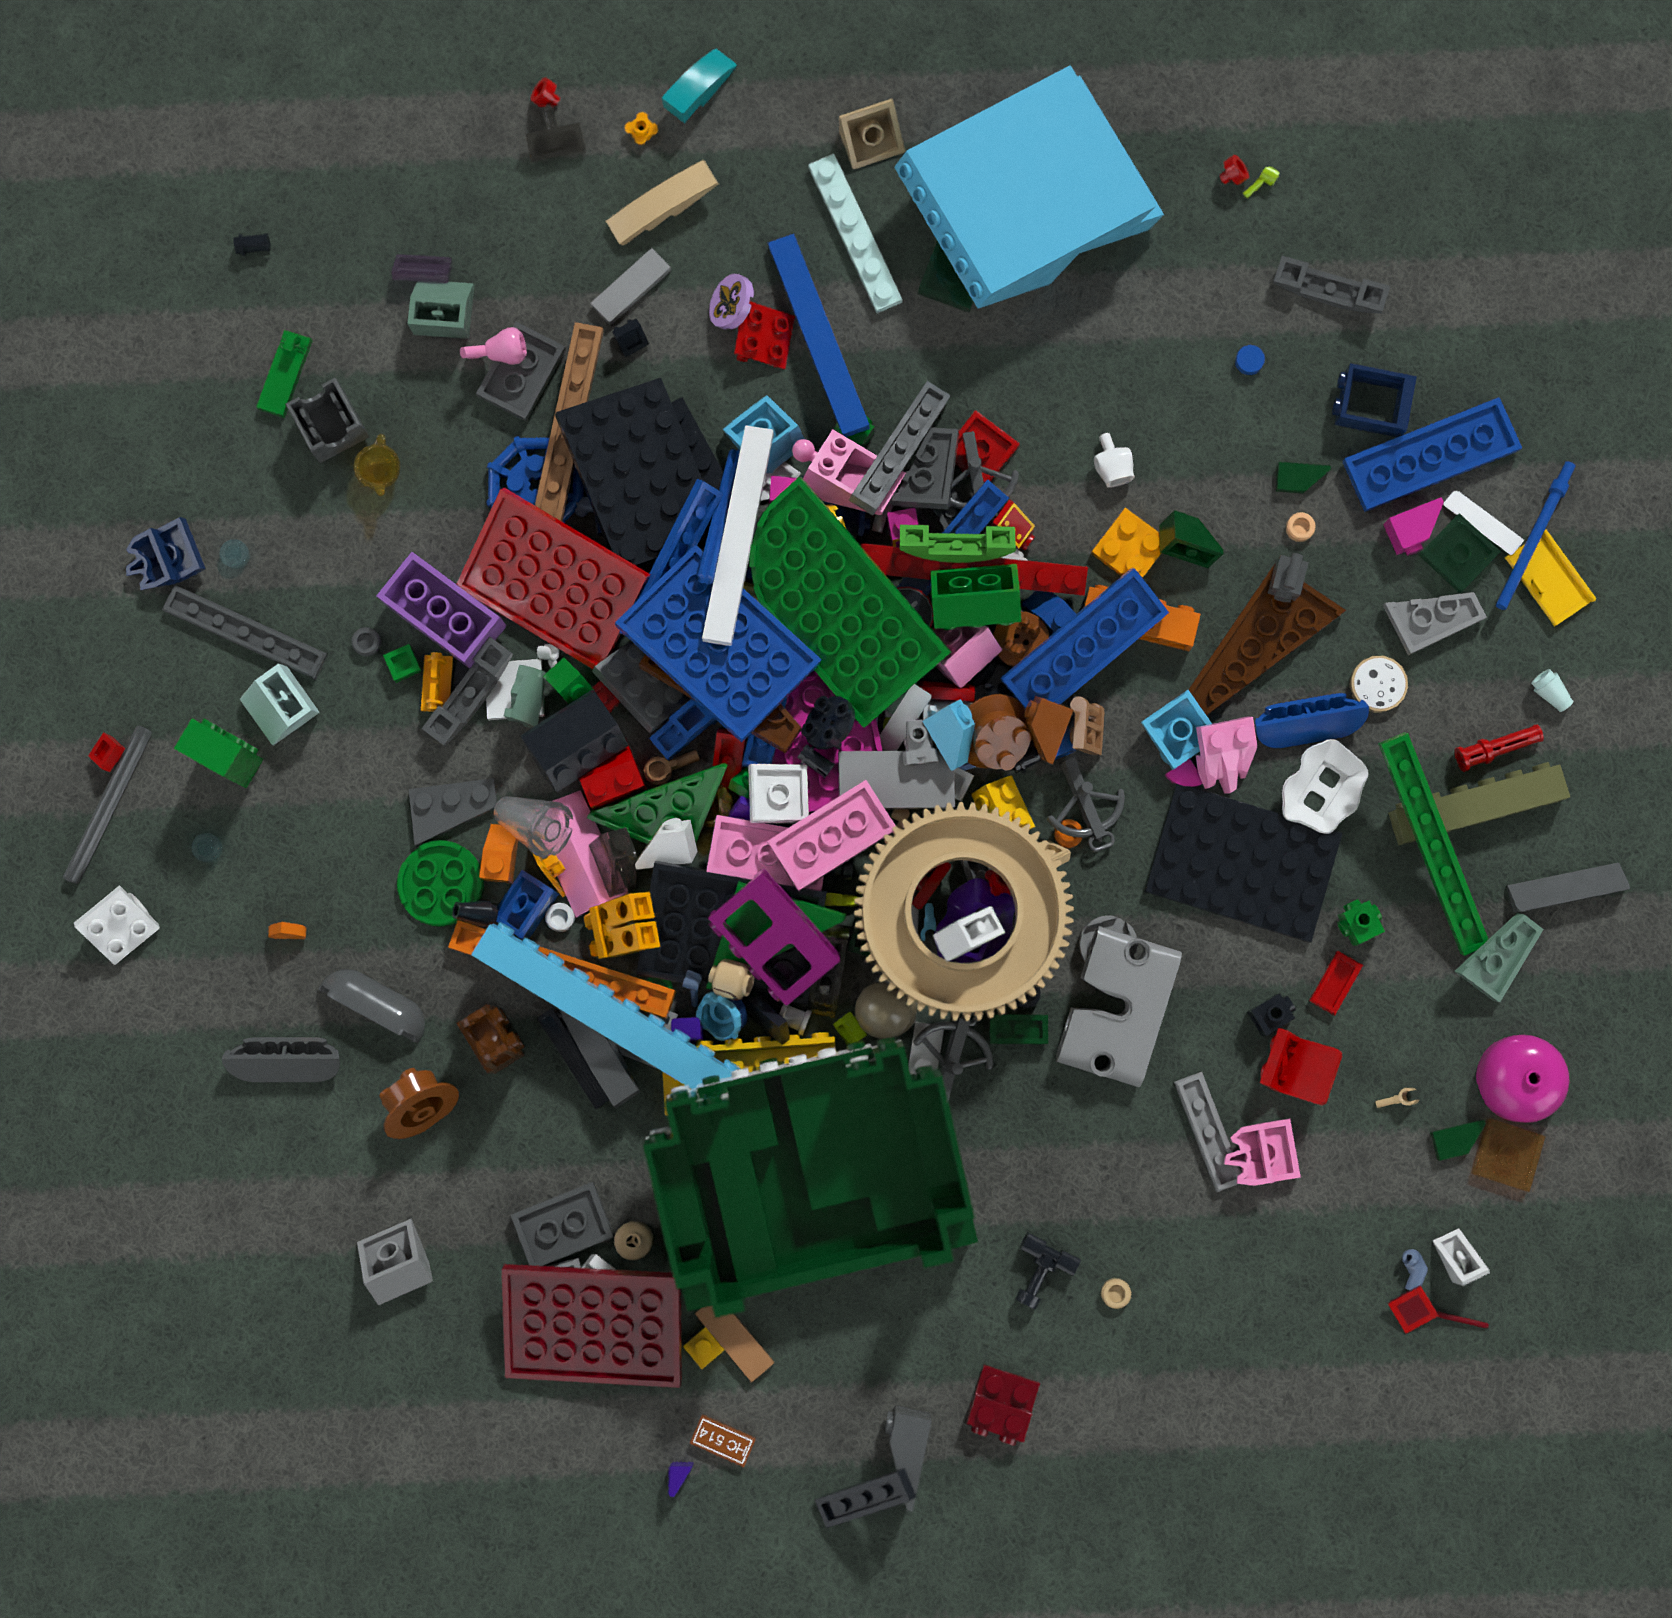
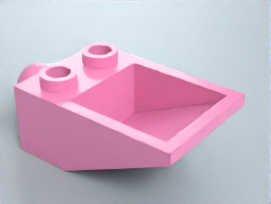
M833 429L819 452H816L814 445L806 439L798 440L793 445L792 453L796 460L812 462L803 479L822 501L865 511L849 501L877 455ZM904 471L901 472L875 514H882L906 473Z

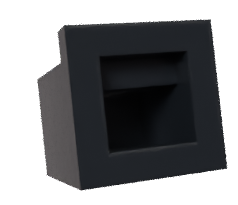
M1279 993L1250 1009L1247 1013L1263 1037L1294 1020L1295 1017L1292 1013L1296 1011V1008L1288 996L1282 997ZM1273 1008H1277L1280 1011V1016L1277 1019L1271 1016Z

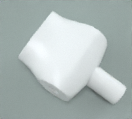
M1110 433L1102 434L1099 438L1104 451L1094 457V465L1098 474L1104 480L1107 487H1116L1132 481L1135 476L1131 450L1127 447L1115 448Z

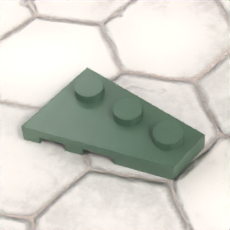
M1517 913L1454 972L1491 1000L1500 1003L1544 929L1526 915Z

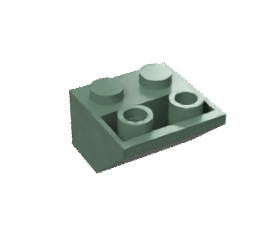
M418 279L410 296L407 324L412 333L422 336L469 339L474 284Z

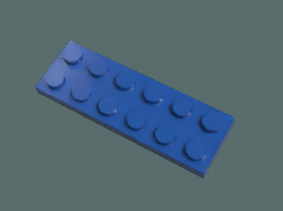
M1499 397L1349 456L1342 462L1364 512H1367L1518 452L1522 449V446Z
M1131 568L1000 679L1024 709H1026L1030 700H1034L1035 696L1062 704L1169 612L1137 570Z

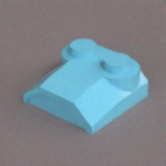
M1189 690L1141 722L1160 751L1162 760L1169 764L1172 770L1200 752L1196 727L1212 724Z

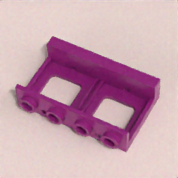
M762 868L755 874L754 878L720 908L716 911L713 910L708 918L711 921L709 923L711 929L719 937L723 935L730 942L729 948L733 954L739 959L743 957L750 965L748 969L757 980L763 979L769 986L767 990L777 1002L782 1001L786 1006L840 961L841 954L765 868ZM754 900L770 917L773 924L747 946L724 920L745 902ZM793 944L809 961L811 969L786 990L763 964L784 946Z

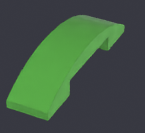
M900 525V550L910 555L933 561L953 563L986 561L1015 552V527L986 526V534L929 533V525Z

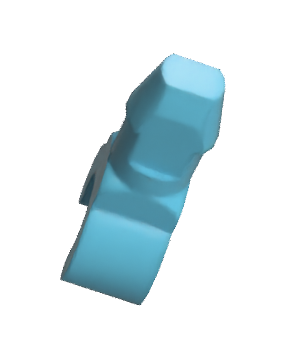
M927 903L925 906L924 928L920 934L922 941H925L927 930H933L934 932L936 930L932 903Z

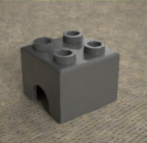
M336 377L323 383V390L316 396L305 400L297 397L285 404L311 453L320 463L370 437Z

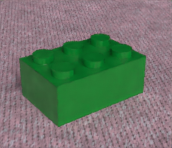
M1017 564L931 571L935 629L952 630L956 627L964 626L979 628L990 624L1011 625L1015 622H1022Z
M204 718L201 723L191 719L174 747L180 753L244 788H247L264 760L256 755L259 751L257 748Z

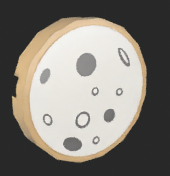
M1372 656L1361 661L1353 670L1349 680L1353 699L1358 702L1364 700L1369 706V711L1373 713L1386 712L1398 706L1405 698L1408 689L1407 675L1403 667L1394 659L1386 656Z

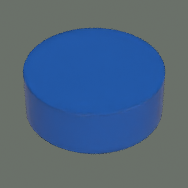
M1244 346L1236 355L1235 365L1245 375L1256 374L1264 364V353L1257 346Z

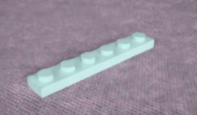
M829 155L809 164V170L876 313L902 303L901 295L835 155Z

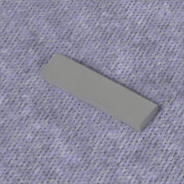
M1199 1072L1175 1081V1087L1216 1192L1238 1185L1237 1176L1241 1174L1239 1166L1224 1164L1225 1155L1232 1153L1233 1150L1203 1073Z

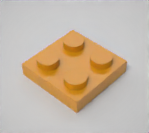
M1124 508L1092 550L1091 554L1120 576H1123L1131 568H1135L1143 578L1161 555L1159 532L1127 508Z

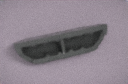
M341 969L332 972L323 980L318 990L326 993L327 996L390 1031L407 1037L415 1043H419L423 1036L425 1020L419 1006L407 997L359 971Z
M253 1037L244 1039L243 1044L231 1051L227 1049L222 1056V1062L225 1069L231 1075L248 1082H322L331 1079L337 1074L340 1066V1057L338 1050L328 1044L324 1038Z

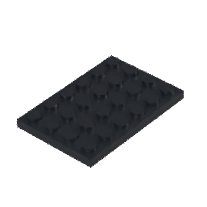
M661 378L558 411L555 414L608 549L636 566L657 559L696 480H702ZM712 517L698 545L706 542Z
M1176 784L1144 892L1311 943L1343 833L1334 830L1329 834H1323L1301 823L1286 820L1283 814L1191 786Z
M655 861L650 886V896L655 918L645 920V922L656 921L660 947L640 951L637 975L683 983L687 970L701 974L702 979L699 986L707 987L709 973L713 967L722 936L719 937L709 925L711 921L708 918L713 910L716 911L734 896L738 882L748 884L752 879L706 872L707 869ZM779 884L791 898L821 907L825 905L827 890L820 891L804 888L798 892L795 886ZM795 946L774 956L763 964L786 990L811 969L809 961ZM754 977L752 990L758 996L773 998L767 990L769 986L763 979L757 980ZM810 987L792 1002L808 1004Z

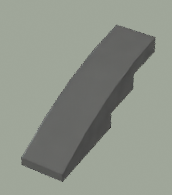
M559 1009L578 1048L612 1105L618 1108L640 1093L619 1048L613 1044L612 1040Z

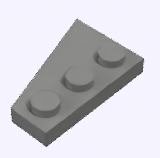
M1474 592L1383 604L1408 655L1487 618Z

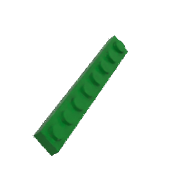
M1403 732L1378 743L1460 954L1465 956L1477 951L1488 940V936L1410 736L1407 732Z

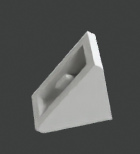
M1459 1228L1433 1240L1453 1283L1463 1286L1489 1274V1269Z

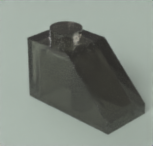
M624 827L601 834L589 844L609 898L635 890L637 853L627 828Z

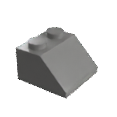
M412 1219L357 1242L364 1285L378 1305L433 1282L429 1260Z

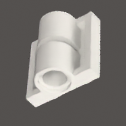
M120 885L74 922L75 928L114 965L160 929L159 924L149 915L143 904L132 893H127Z

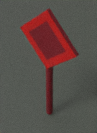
M1421 1285L1388 1302L1389 1307L1405 1333L1436 1317L1481 1328L1489 1327V1324L1486 1322L1436 1311Z

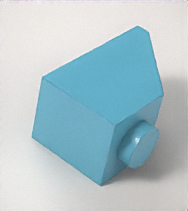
M960 699L922 721L951 771L968 762L975 728L970 709Z

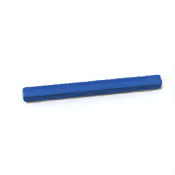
M731 449L728 453L719 488L723 495L712 516L698 571V581L700 583L709 585L714 580L740 450Z

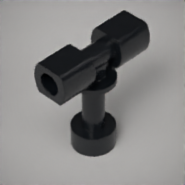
M1027 1232L1019 1248L1036 1256L1033 1262L1038 1264L1026 1291L1020 1288L1015 1299L1036 1310L1041 1301L1036 1295L1048 1271L1055 1272L1056 1268H1059L1074 1276L1081 1259L1062 1249L1059 1252L1047 1246L1046 1241Z

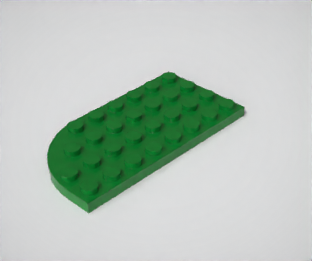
M798 477L770 503L757 524L758 527L749 556V567H751L753 588L757 599L764 608L821 659V663L814 671L836 696H841L852 704L855 710V719L865 728L945 659L951 651L802 477Z

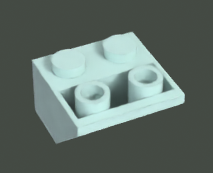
M277 664L257 678L240 698L272 745L277 744L320 713L289 668L281 664Z

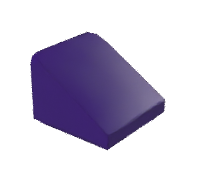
M698 1017L672 1019V1032L675 1029L682 1031L690 1037L688 1042L691 1044L706 1041L702 1023Z
M672 1462L670 1464L668 1495L670 1497L676 1495L692 1469L694 1462Z

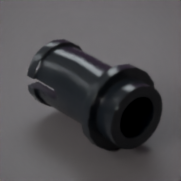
M241 233L238 237L233 238L236 254L246 256V253L271 251L268 233L243 236Z
M806 744L797 759L801 761V765L806 764L825 779L835 763L814 750V746L810 747Z
M1035 745L1028 748L1022 759L1016 763L1013 768L1016 774L1019 772L1025 773L1027 768L1042 761Z

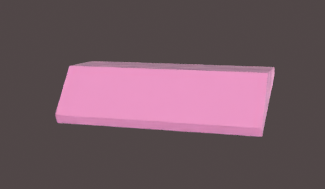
M581 790L553 800L529 814L547 855L550 856L555 853L566 869L557 877L576 918L588 913L590 907L598 906L628 894L596 822L587 819L590 809Z

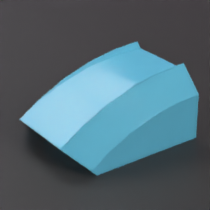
M767 395L723 429L739 450L741 449L745 425L772 429L774 431L766 473H773L777 467L793 456V445L798 440L804 439L799 426Z

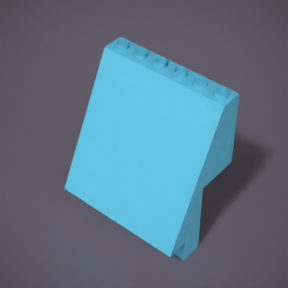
M1071 65L907 150L894 166L978 309L1049 285L1079 253L1147 231L1164 215L1081 76L1076 75Z

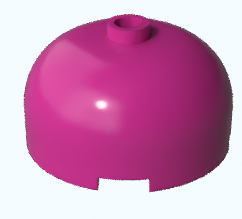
M1513 1035L1500 1039L1487 1048L1479 1061L1476 1081L1481 1096L1485 1101L1484 1103L1493 1113L1508 1121L1529 1123L1549 1117L1562 1105L1569 1089V1071L1560 1052L1549 1042L1531 1035Z

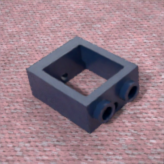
M1350 363L1344 372H1340L1337 388L1341 389L1339 399H1335L1332 408V415L1336 416L1334 425L1393 437L1403 436L1408 428L1417 376ZM1352 380L1398 389L1392 423L1346 414Z

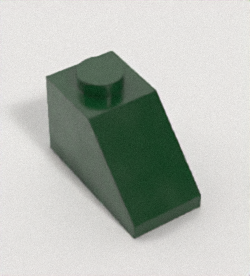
M1174 510L1159 525L1160 553L1205 568H1209L1224 554V549L1199 518Z

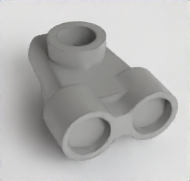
M925 719L906 722V752H903L904 766L938 763L937 749H933L930 734L922 722ZM917 729L922 730L924 736L921 739H915L912 734L913 731Z

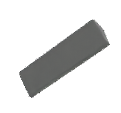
M1618 862L1507 885L1506 888L1514 914L1630 889V885Z

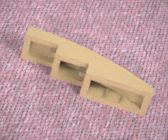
M702 160L654 187L617 212L606 222L619 244L625 245L644 230L650 231L669 216L679 215L716 187L718 182L706 162Z

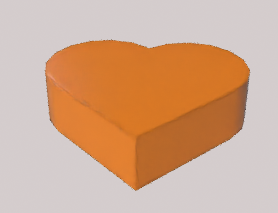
M279 922L269 926L268 937L273 939H305L307 928L304 925Z

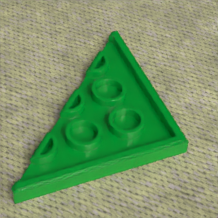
M722 763L592 810L588 814L587 819L646 844L650 842L665 821L679 818L681 821L691 820L695 842L697 843L728 764Z
M738 882L735 894L747 884ZM791 898L820 932L845 921L846 914ZM754 900L745 902L726 921L747 946L773 924L770 917ZM722 935L713 966H718L723 959H731L750 966L743 957L739 959L733 954L729 948L730 942ZM787 944L774 956L794 947V945ZM708 981L706 988L712 989V983Z

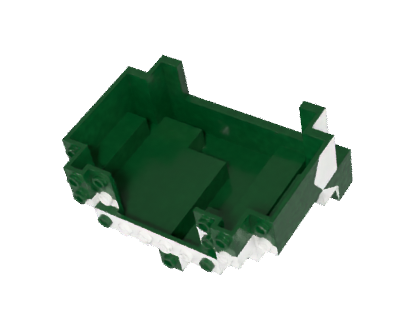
M894 1037L878 1040V1046L871 1047V1044L865 1045L864 1041H857L847 1044V1049L836 1052L835 1048H827L818 1051V1056L808 1059L806 1054L789 1058V1063L787 1064L784 1061L778 1062L777 1058H771L761 1061L760 1066L756 1067L753 1072H749L748 1068L738 1069L731 1072V1077L720 1079L719 1075L702 1078V1084H698L695 1089L690 1090L689 1085L671 1089L672 1093L667 1095L665 1100V1108L671 1131L668 1132L667 1127L650 1131L651 1135L646 1137L643 1149L676 1290L682 1288L687 1312L712 1306L715 1318L745 1311V1299L747 1297L919 1256L924 1268L954 1261L951 1249L978 1243L973 1221L975 1214L945 1085L939 1069H932V1065L922 1066L914 1069L915 1074L910 1075L905 1049L901 1040L896 1041Z

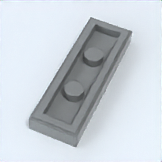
M651 248L591 302V306L611 326L671 271V267Z

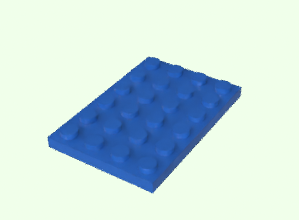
M695 544L615 622V627L742 743L821 663V659L744 588L732 646L703 642L702 636L713 582L708 585L698 581V571L703 551Z

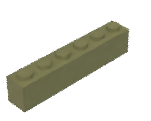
M1549 762L1533 766V772L1523 774L1522 770H1517L1505 774V780L1496 782L1495 778L1492 777L1478 781L1479 787L1468 789L1467 785H1462L1450 789L1451 794L1443 797L1440 796L1439 792L1433 793V798L1446 831L1458 830L1570 798L1561 765L1550 767ZM1395 804L1396 809L1389 812V817L1398 846L1416 841L1402 804Z

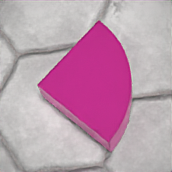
M1191 759L1165 774L1167 779L1174 784L1191 787L1203 784L1198 770Z

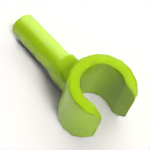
M1269 166L1266 167L1256 182L1243 195L1246 198L1250 197L1264 182L1272 187L1278 178L1279 171Z

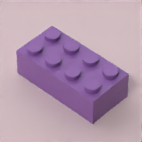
M413 552L409 554L377 594V597L385 606L469 669L475 662L473 658L489 636L496 640L507 626L498 615Z

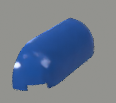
M1344 693L1273 704L1266 707L1265 713L1255 719L1256 734L1261 743L1272 748H1285L1341 738L1354 733L1365 723L1369 714V706L1364 700L1358 702L1346 698Z

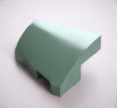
M519 665L516 679L510 692L511 708H505L504 711L506 719L520 722L529 728L538 725L546 679L543 676L546 672L530 666Z

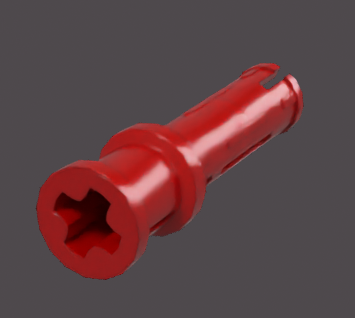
M1533 725L1532 727L1491 741L1480 739L1477 741V744L1469 747H1457L1454 750V755L1459 768L1465 772L1471 766L1480 763H1491L1496 756L1542 742L1544 736L1540 726Z

